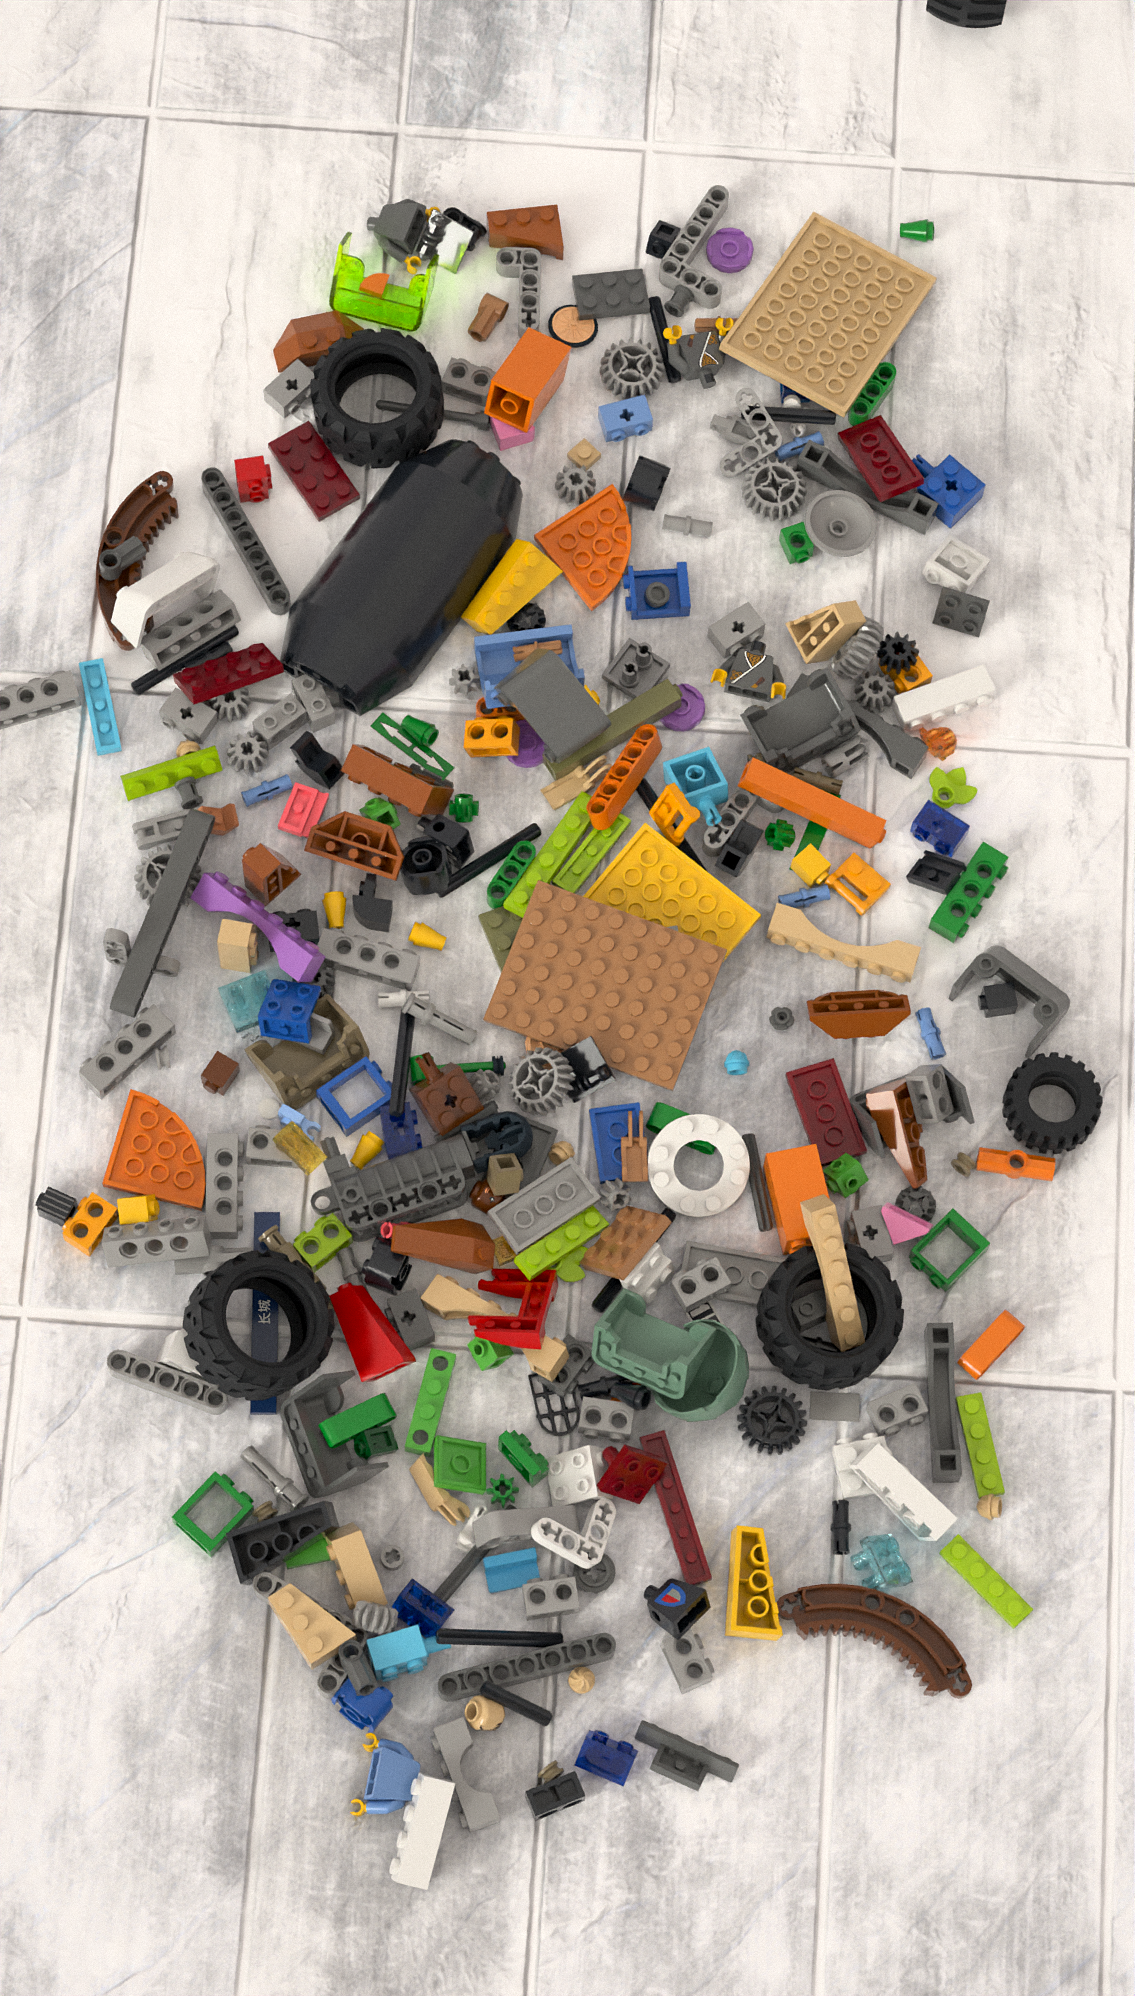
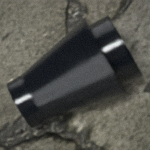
M619 1382L614 1383L612 1386L611 1396L634 1410H645L649 1406L651 1391L647 1390L645 1386L622 1384Z

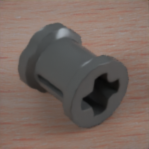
M677 285L674 288L670 301H666L664 308L671 315L682 317L684 308L688 302L693 300L694 294L688 288Z
M186 777L177 781L174 785L182 798L181 806L183 809L195 808L203 803L202 796H199L195 786L197 782L194 777Z

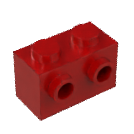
M263 455L234 460L240 503H258L264 499H269L268 490L273 489L270 464L264 463Z

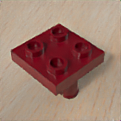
M624 1444L620 1452H618L616 1447L608 1446L603 1450L602 1457L606 1460L609 1467L596 1486L601 1492L640 1504L668 1463L664 1457Z

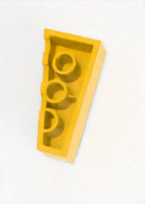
M516 539L461 615V618L477 632L491 635L563 571L531 542Z
M737 1525L731 1531L725 1636L777 1641L783 1636L778 1618L777 1602H775L774 1584L770 1575L769 1558L763 1528Z

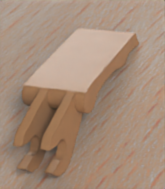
M639 1110V1137H632V1111H628V1137H621L622 1182H648L647 1137H643V1110Z

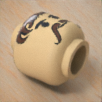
M477 1695L467 1703L465 1718L470 1727L475 1730L495 1731L501 1726L505 1718L504 1706L482 1695Z

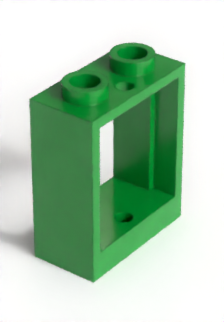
M952 1208L911 1249L908 1257L911 1259V1265L916 1270H923L929 1276L928 1279L937 1289L942 1288L946 1292L988 1250L990 1242ZM947 1227L974 1251L948 1279L921 1255Z
M216 1471L172 1516L173 1523L210 1557L228 1540L226 1533L239 1529L254 1511V1506L252 1505L254 1500L246 1492L242 1491L239 1493L233 1488L235 1483L226 1474L223 1473L220 1476ZM217 1484L242 1509L212 1540L186 1515Z

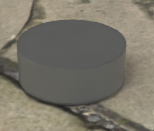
M661 582L651 583L644 593L646 603L654 608L664 606L670 597L668 587Z

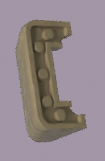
M329 994L317 1000L312 1012L331 1020L336 1033L324 1055L289 1040H283L274 1047L265 1040H259L244 1049L250 1061L279 1100L294 1110L301 1108L317 1097V1089L362 1058L367 1056L369 1059L370 1052L359 1026Z

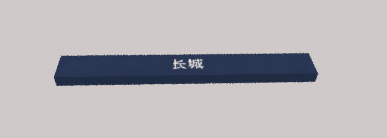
M254 1212L253 1250H258L260 1253L270 1250L258 1238L274 1225L279 1227L278 1231L280 1233V1212ZM253 1290L251 1357L263 1362H278L279 1304L267 1294L257 1290ZM273 1396L266 1400H250V1414L277 1415V1397Z

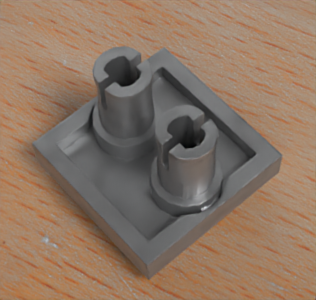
M629 637L602 673V679L634 699L656 686L670 668V663L653 653L648 643L642 642L639 644Z

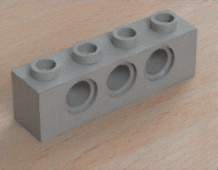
M220 589L144 635L140 646L145 657L160 671L241 621L234 602Z
M71 670L66 672L57 671L52 676L33 678L28 683L9 685L4 690H1L0 705L8 704L10 706L5 710L0 709V730L81 706ZM50 690L57 691L55 695H46V693ZM26 697L34 698L31 702H22Z
M323 928L317 945L320 948L319 952L326 956L323 962L327 963L329 968L400 989H406L407 991L412 990L420 966V956L412 950L402 949L401 951L394 949L385 942H378V944L370 942L364 936L354 935L353 937L344 934L342 930L337 928ZM348 947L350 952L341 954L338 952V949ZM371 954L374 956V959L365 961L362 959V956ZM395 961L399 965L395 968H389L386 966V963Z
M154 1004L150 1008L145 1007L136 1016L137 1019L131 1025L126 1024L119 1030L118 1036L112 1042H105L93 1059L88 1058L81 1064L79 1070L80 1079L101 1100L155 1052L154 1047L160 1048L176 1033L175 1024ZM144 1029L151 1031L147 1037H140L138 1035ZM124 1046L132 1048V1051L128 1054L119 1052ZM105 1063H111L114 1065L113 1068L108 1071L100 1069L101 1066Z
M207 1133L206 1219L211 1239H238V1231L243 1230V1216L238 1215V1206H243V1191H238V1184L243 1182L244 1177L243 1166H239V1157H244V1142H239L238 1133ZM225 1157L232 1160L231 1164L227 1166L219 1164V1161ZM222 1182H229L232 1185L230 1189L225 1191L220 1190L218 1186ZM221 1207L231 1208V1212L227 1215H220L218 1213Z
M189 1216L181 1219H163L156 1222H138L130 1225L105 1227L101 1243L108 1268L209 1256L212 1239L206 1216Z

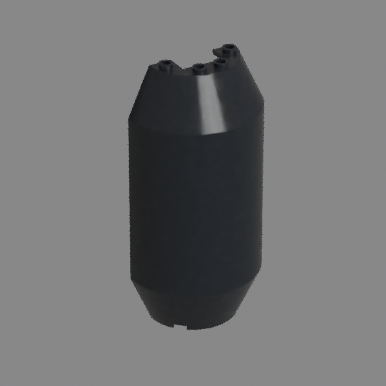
M456 439L447 440L398 464L290 607L280 656L284 672L294 678L306 674L337 692L340 705L359 716L410 688L461 620V615L502 560L506 551L514 543L523 497L520 480L513 476L499 462L500 458L493 452L487 453L471 440L467 442Z

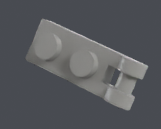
M190 809L134 823L132 828L134 834H137L138 837L136 841L138 849L146 850L155 845L177 840ZM154 829L155 835L148 836L147 831Z

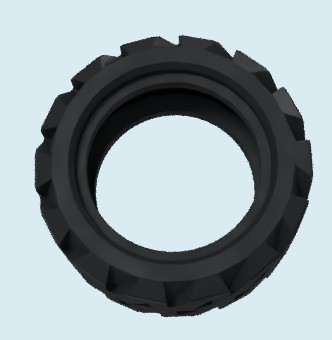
M370 328L355 331L352 333V338L342 337L328 347L329 354L322 355L313 370L314 379H311L310 382L315 421L319 434L323 436L324 443L334 454H343L345 461L361 467L366 463H370L373 469L389 468L396 461L402 463L418 455L421 449L425 451L436 439L438 429H441L444 418V396L441 375L431 352L426 351L424 345L412 336L407 335L404 337L400 331L380 328L381 332H376ZM387 374L396 376L406 381L415 390L416 395L409 408L398 417L386 422L368 423L357 420L348 415L340 406L341 399L346 390L359 379L370 375Z
M846 1243L844 1248L853 1289L863 1304L867 1316L865 1343L858 1348L841 1353L818 1349L801 1336L794 1324L791 1302L795 1289L806 1282L823 1279L813 1246H803L790 1254L778 1266L762 1289L757 1303L756 1329L758 1338L764 1343L762 1347L764 1353L774 1366L783 1369L781 1373L797 1384H809L808 1388L825 1391L837 1387L838 1389H843L856 1385L864 1378L869 1377L891 1354L903 1328L904 1309H901L902 1294L897 1281L891 1280L890 1270L876 1256L871 1258L864 1248L850 1243Z
M258 1250L241 1253L235 1258L227 1260L208 1274L189 1297L190 1304L185 1307L183 1329L188 1333L184 1337L188 1355L199 1363L195 1368L208 1383L219 1385L217 1390L231 1397H245V1400L248 1401L266 1400L273 1396L277 1397L309 1378L320 1368L321 1363L328 1356L333 1342L331 1335L335 1329L333 1308L328 1309L329 1295L321 1281L319 1280L315 1283L313 1272L297 1259L290 1262L288 1255L267 1250L264 1253H260ZM253 1289L263 1292L273 1298L283 1309L291 1331L290 1346L283 1361H259L244 1353L236 1345L230 1335L226 1320L227 1304L234 1290Z

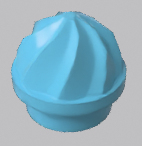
M739 1050L729 1053L724 1062V1067L727 1068V1074L729 1075L746 1074L747 1067L750 1066L746 1054Z

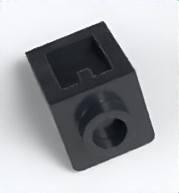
M659 220L649 235L646 254L662 260L679 235L681 228Z

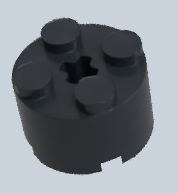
M639 455L622 500L645 510L654 511L671 468Z
M418 837L409 841L408 846L402 851L404 859L400 872L403 882L412 895H429L445 891L452 877V867L445 846L442 843L436 842L432 837Z
M377 1236L372 1245V1256L370 1260H365L361 1273L365 1275L364 1281L366 1285L396 1296V1290H402L412 1268V1265L408 1263L410 1256L391 1252L392 1239Z

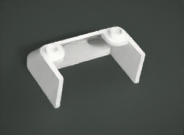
M190 551L178 553L169 563L133 585L125 586L118 591L111 622L137 649L140 647L146 621L149 617L193 590L202 600L213 594L220 565L214 558Z

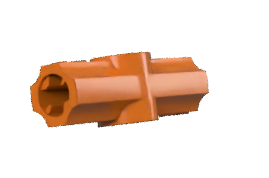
M979 1147L976 1170L1005 1174L1012 1179L1025 1177L1052 1181L1056 1162L1055 1158L1029 1155L1021 1150L1009 1152ZM1017 1160L1021 1163L1022 1167L1013 1168L1010 1165V1161Z

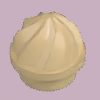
M187 739L180 742L176 755L180 757L199 751L201 748L195 741Z
M566 1141L554 1143L548 1156L552 1163L558 1166L570 1157L573 1158L575 1155L574 1147Z
M994 1494L982 1496L976 1505L978 1513L982 1517L988 1518V1520L1000 1518L1002 1513L1001 1497H995Z
M577 1667L571 1671L568 1683L574 1692L584 1694L593 1688L595 1677L590 1669Z

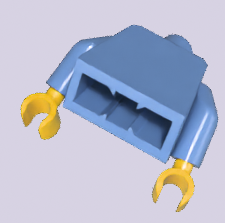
M367 1733L365 1735L366 1738L374 1740L372 1745L362 1744L366 1751L373 1752L364 1800L368 1802L364 1803L359 1799L351 1801L352 1804H361L359 1812H350L357 1817L364 1815L365 1812L368 1814H389L402 1809L406 1802L412 1801L411 1785L413 1780L418 1778L420 1772V1763L414 1761L413 1755L402 1743L384 1738L378 1740L375 1734Z

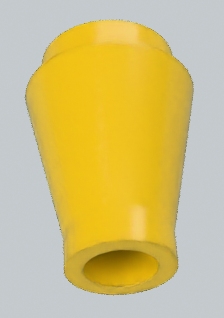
M344 892L324 893L322 903L328 919L329 929L344 928L347 898L344 897Z
M415 922L408 941L413 942L415 946L442 951L447 937L423 922L421 924Z
M368 1131L366 1135H362L350 1162L360 1170L363 1169L366 1164L383 1150L382 1146L385 1142Z

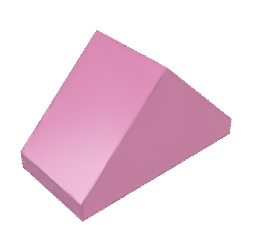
M489 416V422L500 451L533 441L535 437L534 426L530 428L528 433H525Z
M888 1202L881 1210L893 1245L925 1235L933 1227V1224Z

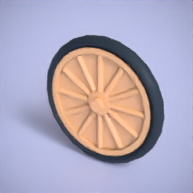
M570 304L561 306L553 311L548 321V329L553 339L572 348L586 346L594 340L598 332L597 319L579 320L576 305Z

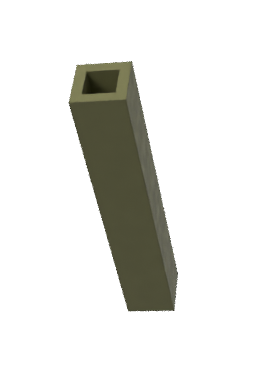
M669 679L664 680L608 714L607 717L612 725L561 763H551L542 754L544 765L555 781L568 775L578 766L588 764L631 738L640 726L654 724L680 708L681 697L683 696L681 690L676 684L672 685Z

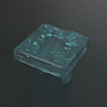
M265 970L218 988L236 1033L259 1025L258 1013L271 984Z
M892 1534L867 1536L859 1541L863 1550L850 1557L851 1562L857 1561L853 1566L858 1571L870 1564L874 1572L873 1575L861 1581L862 1586L869 1585L867 1588L878 1590L880 1588L906 1586L913 1582L910 1576V1567L903 1560L899 1552L900 1546L897 1540L892 1537Z

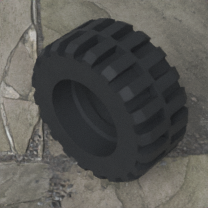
M1051 1052L1049 1057H1045L1044 1053L1037 1054L1034 1060L1028 1058L1023 1061L1022 1066L1017 1067L1009 1079L1002 1100L1004 1104L1002 1109L1003 1117L1007 1118L1006 1126L1008 1130L1015 1131L1013 1137L1018 1142L1023 1139L1026 1142L1025 1147L1032 1150L1033 1146L1039 1148V1153L1046 1154L1048 1150H1053V1154H1061L1065 1148L1069 1152L1075 1149L1077 1144L1082 1145L1087 1140L1089 1134L1093 1132L1100 1117V1109L1103 1104V1097L1099 1095L1101 1087L1099 1082L1094 1083L1095 1075L1092 1070L1086 1072L1084 1070L1086 1064L1080 1060L1078 1063L1071 1061L1073 1056L1067 1054L1064 1058L1058 1057L1059 1053ZM1042 1085H1055L1064 1089L1070 1094L1075 1103L1074 1115L1062 1122H1050L1042 1119L1030 1106L1029 1095L1031 1091Z

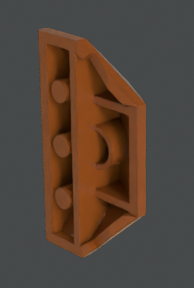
M338 310L291 319L273 349L278 373L283 372L297 359L306 367L315 366L322 355L329 354V346L342 337L352 338L353 332L364 330V328Z
M346 811L312 826L304 849L306 852L397 881L404 859L392 826Z
M884 990L829 992L818 996L814 1000L807 1001L809 1020L834 1039L885 1036L911 1015L907 995H898Z

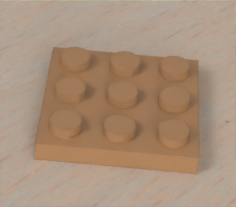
M626 1206L617 1213L613 1223L602 1231L598 1241L586 1250L579 1264L585 1270L624 1281L672 1222L666 1215Z

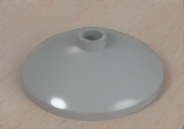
M831 490L819 494L811 501L805 513V529L810 540L819 549L833 556L850 557L862 553L870 546L876 534L877 523L871 507L861 497L848 491Z

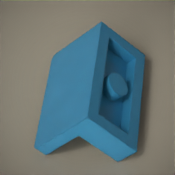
M535 1547L483 1558L488 1590L491 1594L521 1588L523 1584H527V1580L540 1578Z

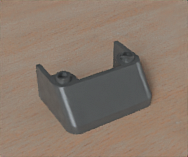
M999 945L988 948L972 961L953 984L948 998L953 1002L975 974L983 979L997 975L1006 983L1013 982L1014 989L1035 1004L1033 1009L1034 1018L1043 1025L1042 1029L1029 1043L1025 1054L1026 1058L1032 1056L1070 1007V999L1067 994L1006 948Z
M942 1066L954 1112L942 1121L950 1123L962 1116L969 1124L975 1123L965 1086ZM904 1075V1076H902V1077L896 1078V1079H894V1080H891V1081H889V1082L883 1083V1084H881V1085H884V1084H887V1083H891V1082H894V1081L903 1079V1078H905V1076H907V1075ZM873 1087L852 1096L850 1103L868 1146L883 1159L886 1157L884 1148L888 1147L866 1106V1094L876 1088Z
M354 1370L322 1374L286 1399L280 1408L281 1419L308 1493L313 1498L326 1497L365 1483L389 1467L388 1462L369 1464L363 1457L351 1459L346 1443L330 1449L318 1426L326 1419L335 1416V1413L342 1408L344 1394L340 1385L355 1376Z

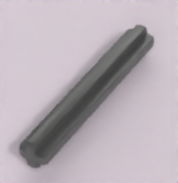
M753 1133L744 1134L742 1139L749 1154V1182L758 1227L761 1232L772 1230L773 1223L756 1138Z

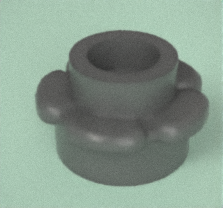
M776 1007L771 1011L772 1015L769 1017V1021L775 1029L783 1031L793 1025L794 1017L789 1008Z

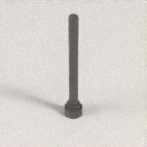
M378 400L376 402L378 409L400 413L405 412L411 405L386 400ZM444 410L443 419L474 424V427H478V430L488 431L489 415L485 414L482 410L480 413L476 412L475 414Z

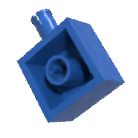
M918 454L916 455L917 459L913 458L912 461L925 479L924 484L917 487L916 493L939 503L936 517L951 529L983 497L986 484L950 454L935 467Z

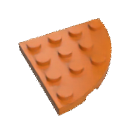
M611 484L536 533L534 540L549 559L563 571L561 574L589 609L593 611L612 594L623 577L630 556L631 524L626 512V506L617 489Z
M130 1089L102 1185L103 1187L139 1196L155 1194L156 1200L202 1211L205 1200L206 1179L203 1159L198 1144L186 1124L175 1112L162 1105L157 1099Z

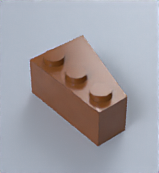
M557 204L487 212L486 227L489 247L499 249L504 247L534 248L540 254L556 256V259L563 260L564 245Z
M262 843L258 844L255 848L250 847L243 855L242 865L245 887L265 907L302 875L282 854Z

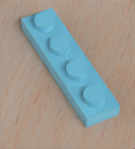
M103 658L80 662L79 668L97 755L120 752L122 748Z

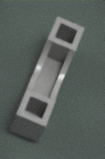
M464 1717L433 1728L434 1736L430 1737L435 1752H441L443 1761L439 1762L444 1777L449 1776L450 1780L455 1783L452 1800L454 1803L459 1802L462 1811L458 1812L462 1827H468L469 1832L472 1833L499 1823L501 1818L492 1793L473 1789L465 1782L461 1774V1761L468 1750L473 1747V1741Z

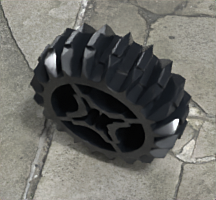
M775 1385L772 1386L771 1392H768L766 1386H763L761 1388V1395L758 1391L753 1390V1399L746 1396L744 1398L746 1405H740L739 1411L743 1414L737 1415V1421L742 1422V1424L738 1425V1431H746L741 1437L742 1440L751 1439L748 1445L749 1448H753L756 1444L759 1445L757 1453L760 1454L763 1448H767L768 1456L772 1455L773 1449H776L778 1455H782L783 1446L790 1452L793 1448L791 1442L798 1445L800 1443L798 1436L805 1435V1430L801 1427L807 1426V1420L802 1419L807 1414L806 1410H798L803 1404L802 1401L793 1402L796 1397L795 1393L790 1394L789 1397L785 1396L786 1388H783L781 1393H777V1386ZM774 1402L773 1407L768 1410L755 1409L763 1403ZM782 1406L790 1412L793 1424L789 1423L788 1419L782 1416ZM777 1411L775 1416L776 1421L773 1423V1425H771L770 1429L767 1430L769 1425L768 1420L771 1418V1416L774 1415V1412ZM751 1417L755 1418L756 1422L762 1425V1436L754 1429ZM774 1432H789L782 1438L769 1439Z

